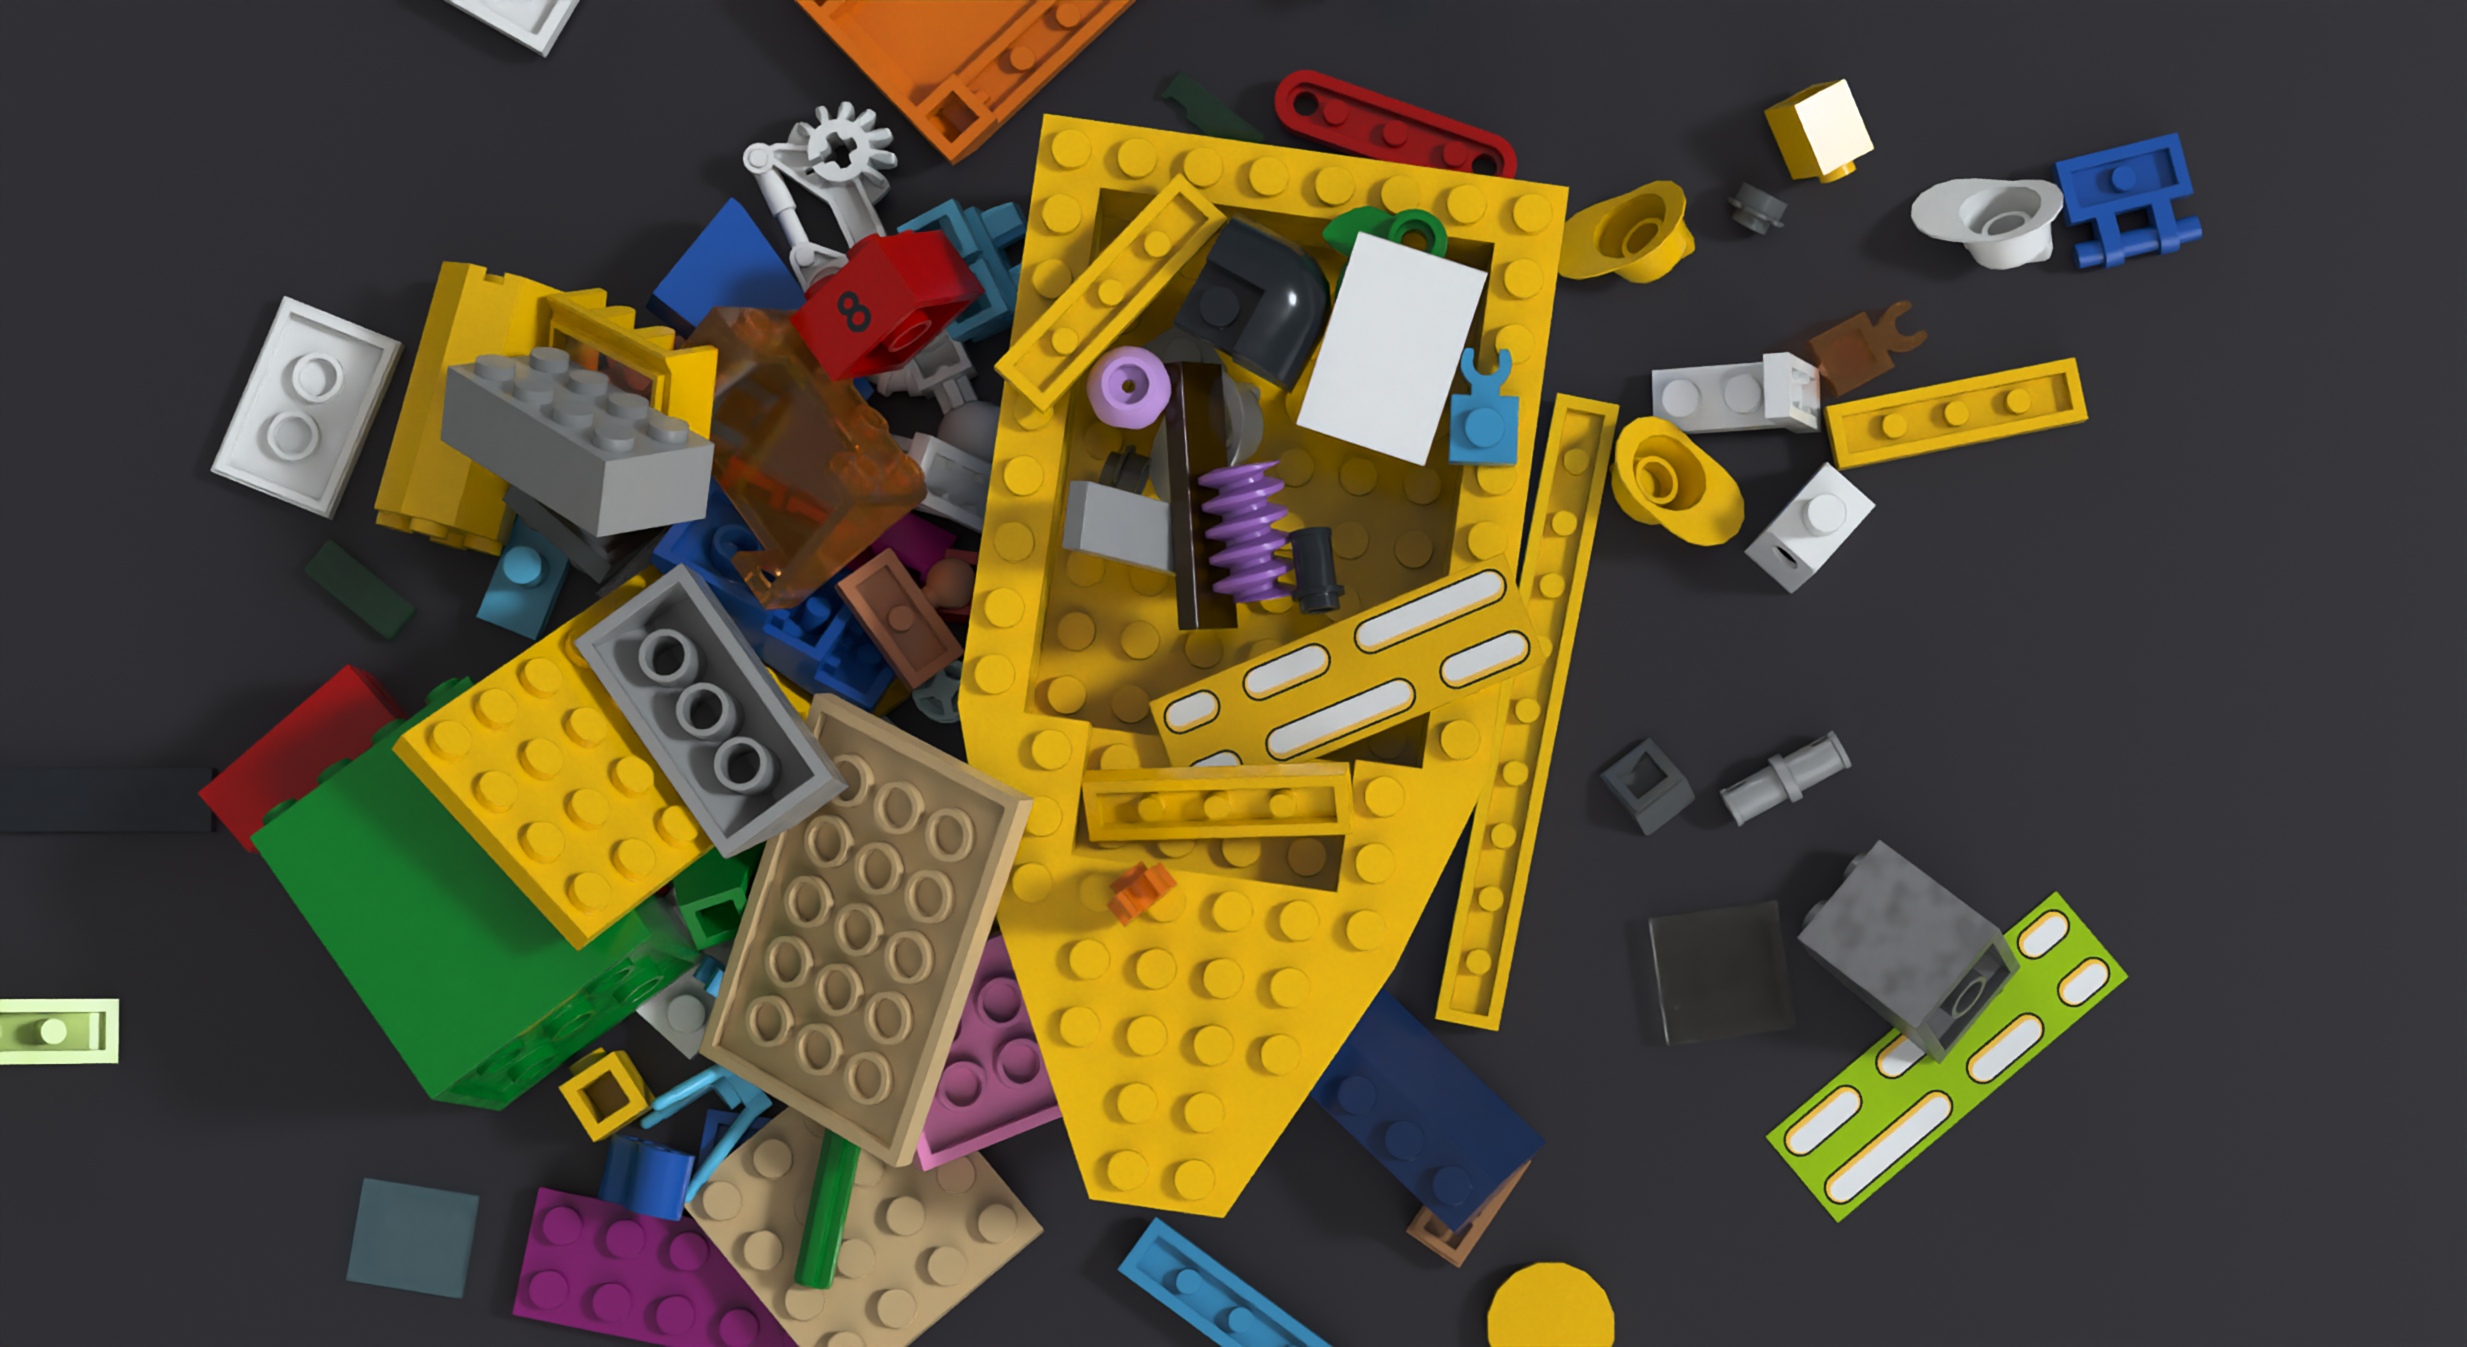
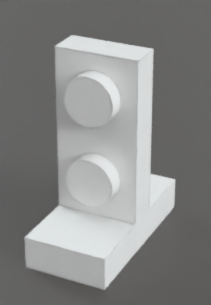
M1789 352L1763 354V362L1652 370L1653 416L1670 421L1685 434L1786 428L1796 434L1821 432L1819 369Z
M878 430L875 431L868 452L892 466L876 496L897 505L948 518L982 534L992 470L991 464L931 435L916 432L914 438L910 439Z

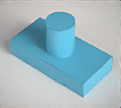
M519 514L513 526L508 547L505 546L476 617L539 642L571 567V562L568 556L546 537L526 526Z

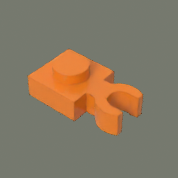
M1140 861L1110 885V888L1116 895L1107 906L1121 924L1126 927L1178 884L1161 862L1148 869Z

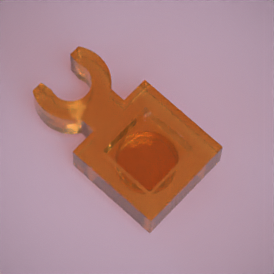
M1909 300L1899 301L1890 306L1880 317L1878 325L1874 327L1865 311L1814 337L1805 344L1835 400L1893 369L1895 365L1887 351H1911L1928 337L1925 329L1908 337L1897 332L1895 328L1896 317L1903 315L1912 308Z

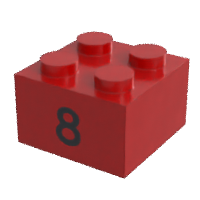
M908 229L897 235L880 237L879 234L875 233L861 239L849 249L846 254L849 262L840 271L823 277L808 288L804 293V298L807 302L789 320L832 382L903 369L985 292V289L942 229L914 233L912 229Z

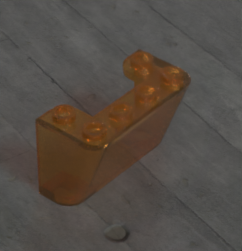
M714 306L680 349L712 345L718 348L709 441L715 444L711 474L766 549V551H737L730 561L765 610L794 608L800 605L926 498L928 490L924 482L925 474L915 460L905 455L888 432L889 425L885 418L867 404L853 385V378L832 382L789 320L797 310L789 309L784 311L767 308ZM652 384L642 395L649 401V406L651 403ZM761 570L767 571L771 573L773 576H775V581L773 583H770L764 577Z

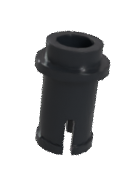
M1310 527L1290 532L1288 536L1292 546L1297 591L1291 593L1292 601L1299 603L1300 613L1304 615L1322 614L1340 609L1339 597L1345 595L1344 586L1337 585L1331 528Z

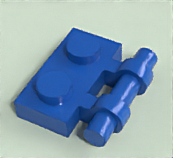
M2178 132L2055 162L2050 167L2054 183L2064 196L2062 213L2066 228L2088 222L2092 224L2094 240L2072 245V256L2077 269L2098 264L2103 269L2123 265L2126 257L2154 250L2157 255H2164L2178 251L2182 243L2202 238V228L2197 215L2175 219L2170 203L2188 198L2194 193ZM2146 208L2149 226L2120 233L2116 215Z

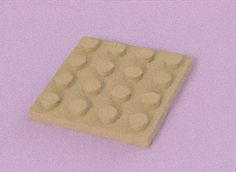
M790 1106L726 1157L692 1201L684 1203L685 1209L799 1347H907L1044 1232L1042 1226L978 1150L923 1172L915 1168L913 1159L911 1165L894 1168L861 1148L833 1284L827 1290L801 1286L795 1283L794 1274L826 1127Z

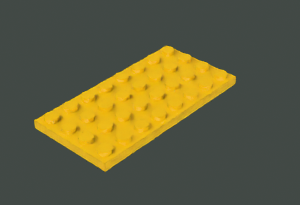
M653 564L400 736L392 748L398 757L577 952L715 847L573 642L664 576ZM760 659L802 720L806 722L814 695ZM898 676L872 715L881 719L910 697L912 692H908Z

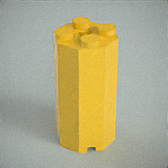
M443 261L374 509L379 511L375 524L408 534L416 532L430 536L429 541L464 551L468 548L500 557L502 547H508L517 514L502 500L512 484L440 440L448 366L475 363L476 358L480 355L495 354L511 358L530 355V351L533 348L549 347L551 319H553V311L547 301V295L565 292L505 272L504 277L486 274V267L470 263Z

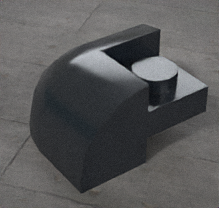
M1237 211L1229 220L1206 257L1204 268L1173 321L1174 326L1232 357L1234 363L1291 394L1324 336L1332 310L1330 284L1318 261L1301 246Z

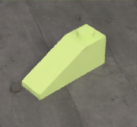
M0 999V1065L118 1063L119 999Z

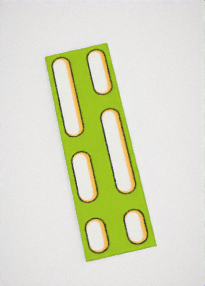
M2057 891L2003 935L2021 967L1940 1064L1930 1058L1894 1027L1765 1136L1837 1223L2129 977Z

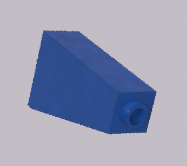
M731 197L654 290L645 308L670 328L674 329L675 332L694 347L712 345L718 348L717 365L727 373L730 368L736 370L850 441L872 415L862 407L874 392L867 379L863 376L832 382L790 322L789 318L807 302L804 298V291L743 206Z

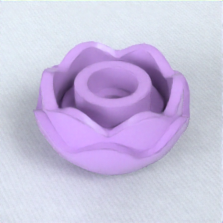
M1121 346L1107 351L1096 361L1087 377L1086 392L1095 414L1102 422L1112 427L1141 429L1152 424L1168 404L1171 396V383L1163 363L1153 353L1139 347ZM1126 381L1133 382L1135 390L1131 393H1126L1122 389L1123 383Z

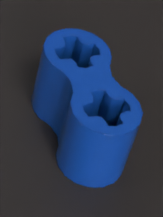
M612 1134L597 1198L621 1205L624 1209L639 1214L680 1221L696 1156L671 1149L669 1146L658 1142Z

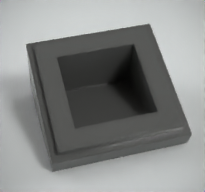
M1650 737L1599 775L1606 787L1646 836L1655 832L1695 800V795L1686 777Z

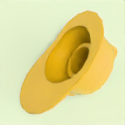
M1654 181L1630 193L1594 204L1576 213L1564 223L1558 273L1566 278L1580 280L1597 277L1613 271L1629 282L1643 284L1658 280L1664 276L1682 258L1692 254L1695 250L1694 238L1683 220L1686 205L1683 189L1672 181Z
M1655 416L1635 419L1622 429L1616 441L1615 461L1610 465L1609 471L1612 475L1611 486L1615 500L1627 515L1645 524H1662L1667 530L1684 541L1706 547L1724 544L1738 533L1745 518L1744 499L1737 483L1722 466L1695 445L1684 432L1670 421Z

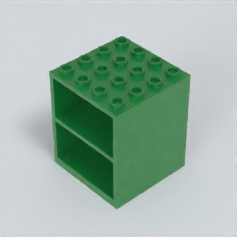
M467 676L461 681L458 678L450 679L432 690L425 698L428 706L406 721L404 718H399L383 726L372 736L370 741L373 746L352 761L350 758H345L329 766L317 777L316 782L319 786L299 801L296 798H291L272 808L262 819L265 826L249 838L431 1100L501 1111L702 962L706 954L703 950H697L689 930L660 890L656 891L577 952L398 757L392 748L402 734L479 683Z

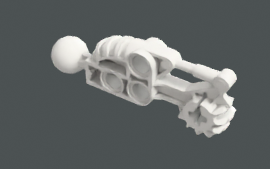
M850 102L841 103L837 119H832L825 106L816 108V117L821 123L816 129L808 123H796L787 143H775L771 146L764 143H755L745 150L743 156L745 167L755 177L773 217L778 218L792 248L789 257L790 263L804 293L823 277L836 274L849 260L843 253L809 242L795 212V202L781 173L831 207L849 248L871 234L877 233L880 237L888 236L874 205L891 189L890 183L878 172V169H891L897 166L898 159L895 154L883 150L891 144L894 137L888 128L874 130L878 117L871 109L862 112L855 120L854 107ZM845 145L851 152L849 159L852 164L841 169L835 162L837 160L835 149ZM814 169V171H815L814 173H812V174H810V175H807V172H808V171H811V170ZM946 329L903 369L864 376L868 382L870 381L878 385V393L887 397L897 391H908L910 397L924 395L927 400L935 397L944 415L943 420L938 426L937 439L992 465L1000 407L992 402L978 399L970 379L979 376L964 343L951 340Z

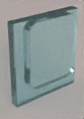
M364 1178L346 1280L459 1299L463 1298L480 1196Z

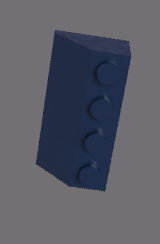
M1383 987L1309 1093L1315 1101L1457 1236L1474 1221L1547 1143Z

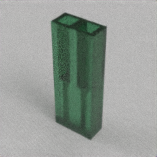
M332 539L325 543L303 570L391 642L418 612L416 607Z

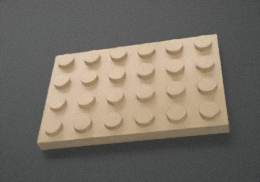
M832 693L814 694L805 724L850 787L798 825L767 839L719 987L718 996L715 999L698 1053L894 1168L911 1165L1035 799Z

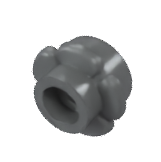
M1742 182L1735 198L1731 196L1727 198L1728 203L1737 207L1731 218L1762 235L1766 234L1770 225L1779 229L1785 225L1780 222V219L1788 204L1747 182Z
M1129 444L1122 454L1111 451L1103 466L1099 484L1142 496L1150 475L1152 458L1136 453V445Z

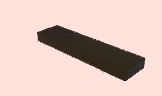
M1186 361L1164 363L1163 365L1171 383V396L1165 407L1178 627L1179 630L1238 628L1236 603H1232L1234 602L1233 596L1214 592L1212 584L1230 575L1229 569L1209 565V558L1226 549V543L1207 539L1205 531L1223 522L1222 516L1202 512L1201 506L1217 497L1219 490L1198 484V478L1217 468L1228 467L1221 364Z

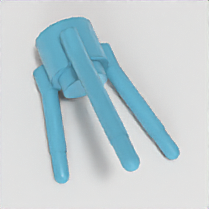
M719 1064L713 1065L655 1098L651 1105L654 1111L642 1117L639 1122L642 1129H649L712 1090H715L731 1110L740 1103L745 1106L738 1118L693 1175L689 1182L685 1203L692 1201L753 1120L773 1105L764 1093L765 1091Z

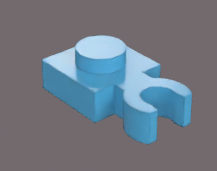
M1465 348L1460 359L1459 370L1463 381L1470 387V395L1452 394L1450 397L1448 464L1515 467L1517 464L1519 397L1499 396L1500 387L1505 383L1511 371L1512 359L1508 349H1500L1497 359L1498 370L1491 375H1482L1473 366V348Z

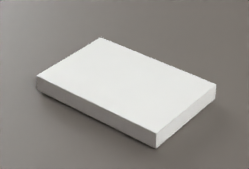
M1359 231L1296 425L1424 466L1488 272Z
M284 296L210 471L333 520L405 345L397 340Z

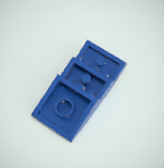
M711 475L705 518L673 524L653 550L650 562L663 575L681 562L699 573L757 656L813 695L832 693L873 714L894 683L897 675L834 588L838 582L854 571L818 552L824 537L823 534Z

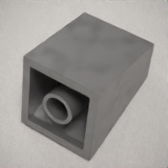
M1881 840L1869 852L1863 851L1850 862L1843 875V884L1828 901L1822 900L1809 911L1802 924L1803 931L1797 937L1811 958L1938 1064L1945 1059L2021 967L1998 927Z

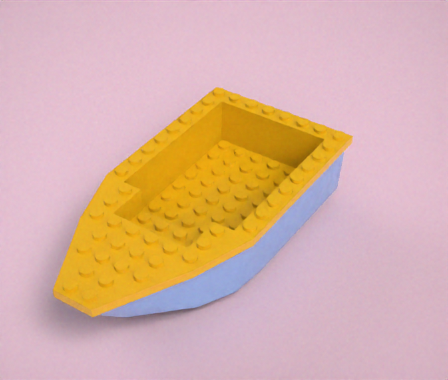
M1044 114L1009 349L1178 173L1228 218L1227 223L1238 211L1297 243L1318 261L1330 284L1332 310L1324 336L1291 394L1234 363L1232 357L1216 348L1214 349L1227 367V374L1234 381L1252 383L1261 392L1259 405L1262 409L1264 421L1262 441L1257 451L1239 465L1281 460L1279 463L1263 471L1266 476L1284 480L1285 485L1282 490L1267 497L1268 502L1281 504L1288 508L1287 516L1272 523L1271 528L1289 533L1310 527L1331 528L1337 585L1344 586L1345 595L1339 597L1340 609L1328 613L1304 615L1300 613L1299 603L1293 602L1291 596L1262 601L1236 603L1238 628L1179 630L1175 576L1062 548L1070 481H1090L1099 484L1100 475L1111 451L1122 454L1129 444L1136 445V453L1150 458L1155 436L1165 415V408L1152 424L1141 429L1112 427L1102 422L1095 414L1086 392L1087 377L1096 361L1044 415L1005 380L957 702L968 765L1035 799L996 912V917L1089 1199L1224 1218L1395 969L1489 778L1502 681L1305 762H1349L1354 801V830L1352 834L1090 842L1081 785L1086 770L1173 768L1148 702L1503 552L1516 581L1569 187ZM1364 206L1378 208L1392 216L1408 209L1427 211L1438 218L1445 228L1448 246L1444 258L1488 272L1461 356L1465 348H1473V366L1475 370L1482 375H1491L1498 370L1497 359L1500 349H1508L1510 352L1512 367L1507 380L1500 387L1499 396L1519 397L1517 464L1515 467L1448 464L1450 397L1452 394L1470 395V387L1463 381L1460 375V359L1424 466L1296 425L1335 306L1336 283L1343 265L1348 261L1346 257L1334 250L1322 237V232L1326 226L1339 215L1354 208ZM1225 226L1099 358L1107 351L1121 346L1140 348L1174 326L1173 321L1204 268L1206 257ZM1409 233L1401 240L1402 245L1423 252L1426 249L1425 239L1417 233ZM1126 381L1123 383L1122 389L1126 393H1131L1135 390V384L1131 381ZM1149 475L1142 496L1160 500L1156 496ZM1291 542L1275 550L1274 554L1293 559ZM1295 569L1278 577V581L1297 586ZM1140 861L1148 869L1161 862L1178 885L1124 927L1107 906L1116 895L1110 888V885Z

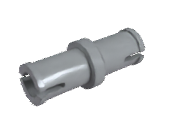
M1831 730L1820 739L1784 758L1779 753L1767 759L1769 766L1726 789L1719 790V793L1733 820L1740 827L1745 821L1786 799L1791 804L1802 799L1801 791L1844 768H1850L1852 765L1842 744Z

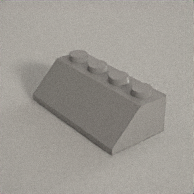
M681 562L573 641L723 858L728 859L798 825L850 787L703 577Z

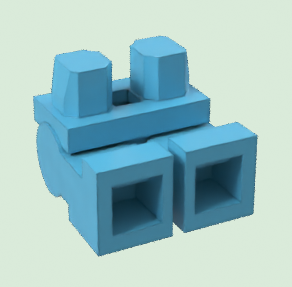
M952 198L897 227L898 233L908 229H912L914 233L942 229L985 289V292L946 328L951 340L963 343L971 338L973 342H979L1013 326L1022 263L1013 267L1004 248L1025 238L1028 224L1021 208L1014 202L990 208L985 212L974 206L963 211L960 203Z

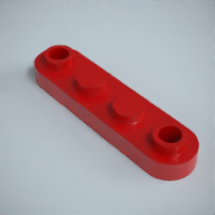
M1300 70L1289 74L1281 81L1275 93L1274 111L1279 124L1287 132L1300 138L1358 158L1474 174L1472 164L1479 159H1487L1495 167L1493 177L1514 179L1517 169L1516 154L1512 146L1504 138L1491 132L1313 70ZM1301 97H1310L1316 102L1318 108L1314 114L1302 116L1294 109L1295 101Z

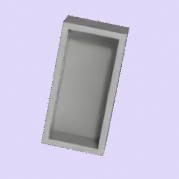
M537 347L530 351V355L509 358L502 355L486 354L478 356L475 363L448 366L440 440L595 537L704 519L706 516L715 444L690 430L689 424L686 421L666 416L648 405L649 401L645 397L627 393L611 384L607 375L598 371L587 370L570 360V355L566 351L552 347Z

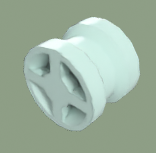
M955 660L912 691L917 707L929 719L939 723H955L960 721L957 704L959 692L957 691L960 688L963 667L961 661Z

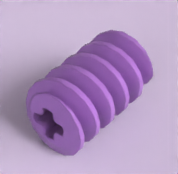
M1281 460L1217 468L1198 478L1200 486L1219 490L1217 497L1201 506L1202 512L1222 516L1223 522L1205 531V536L1207 539L1226 543V549L1209 558V565L1229 569L1230 575L1212 584L1214 592L1233 596L1234 602L1232 603L1291 596V593L1297 591L1296 585L1278 581V577L1294 569L1293 559L1274 554L1275 550L1291 542L1289 541V532L1271 528L1272 523L1287 516L1288 508L1287 506L1267 501V497L1285 487L1284 480L1266 476L1263 472Z

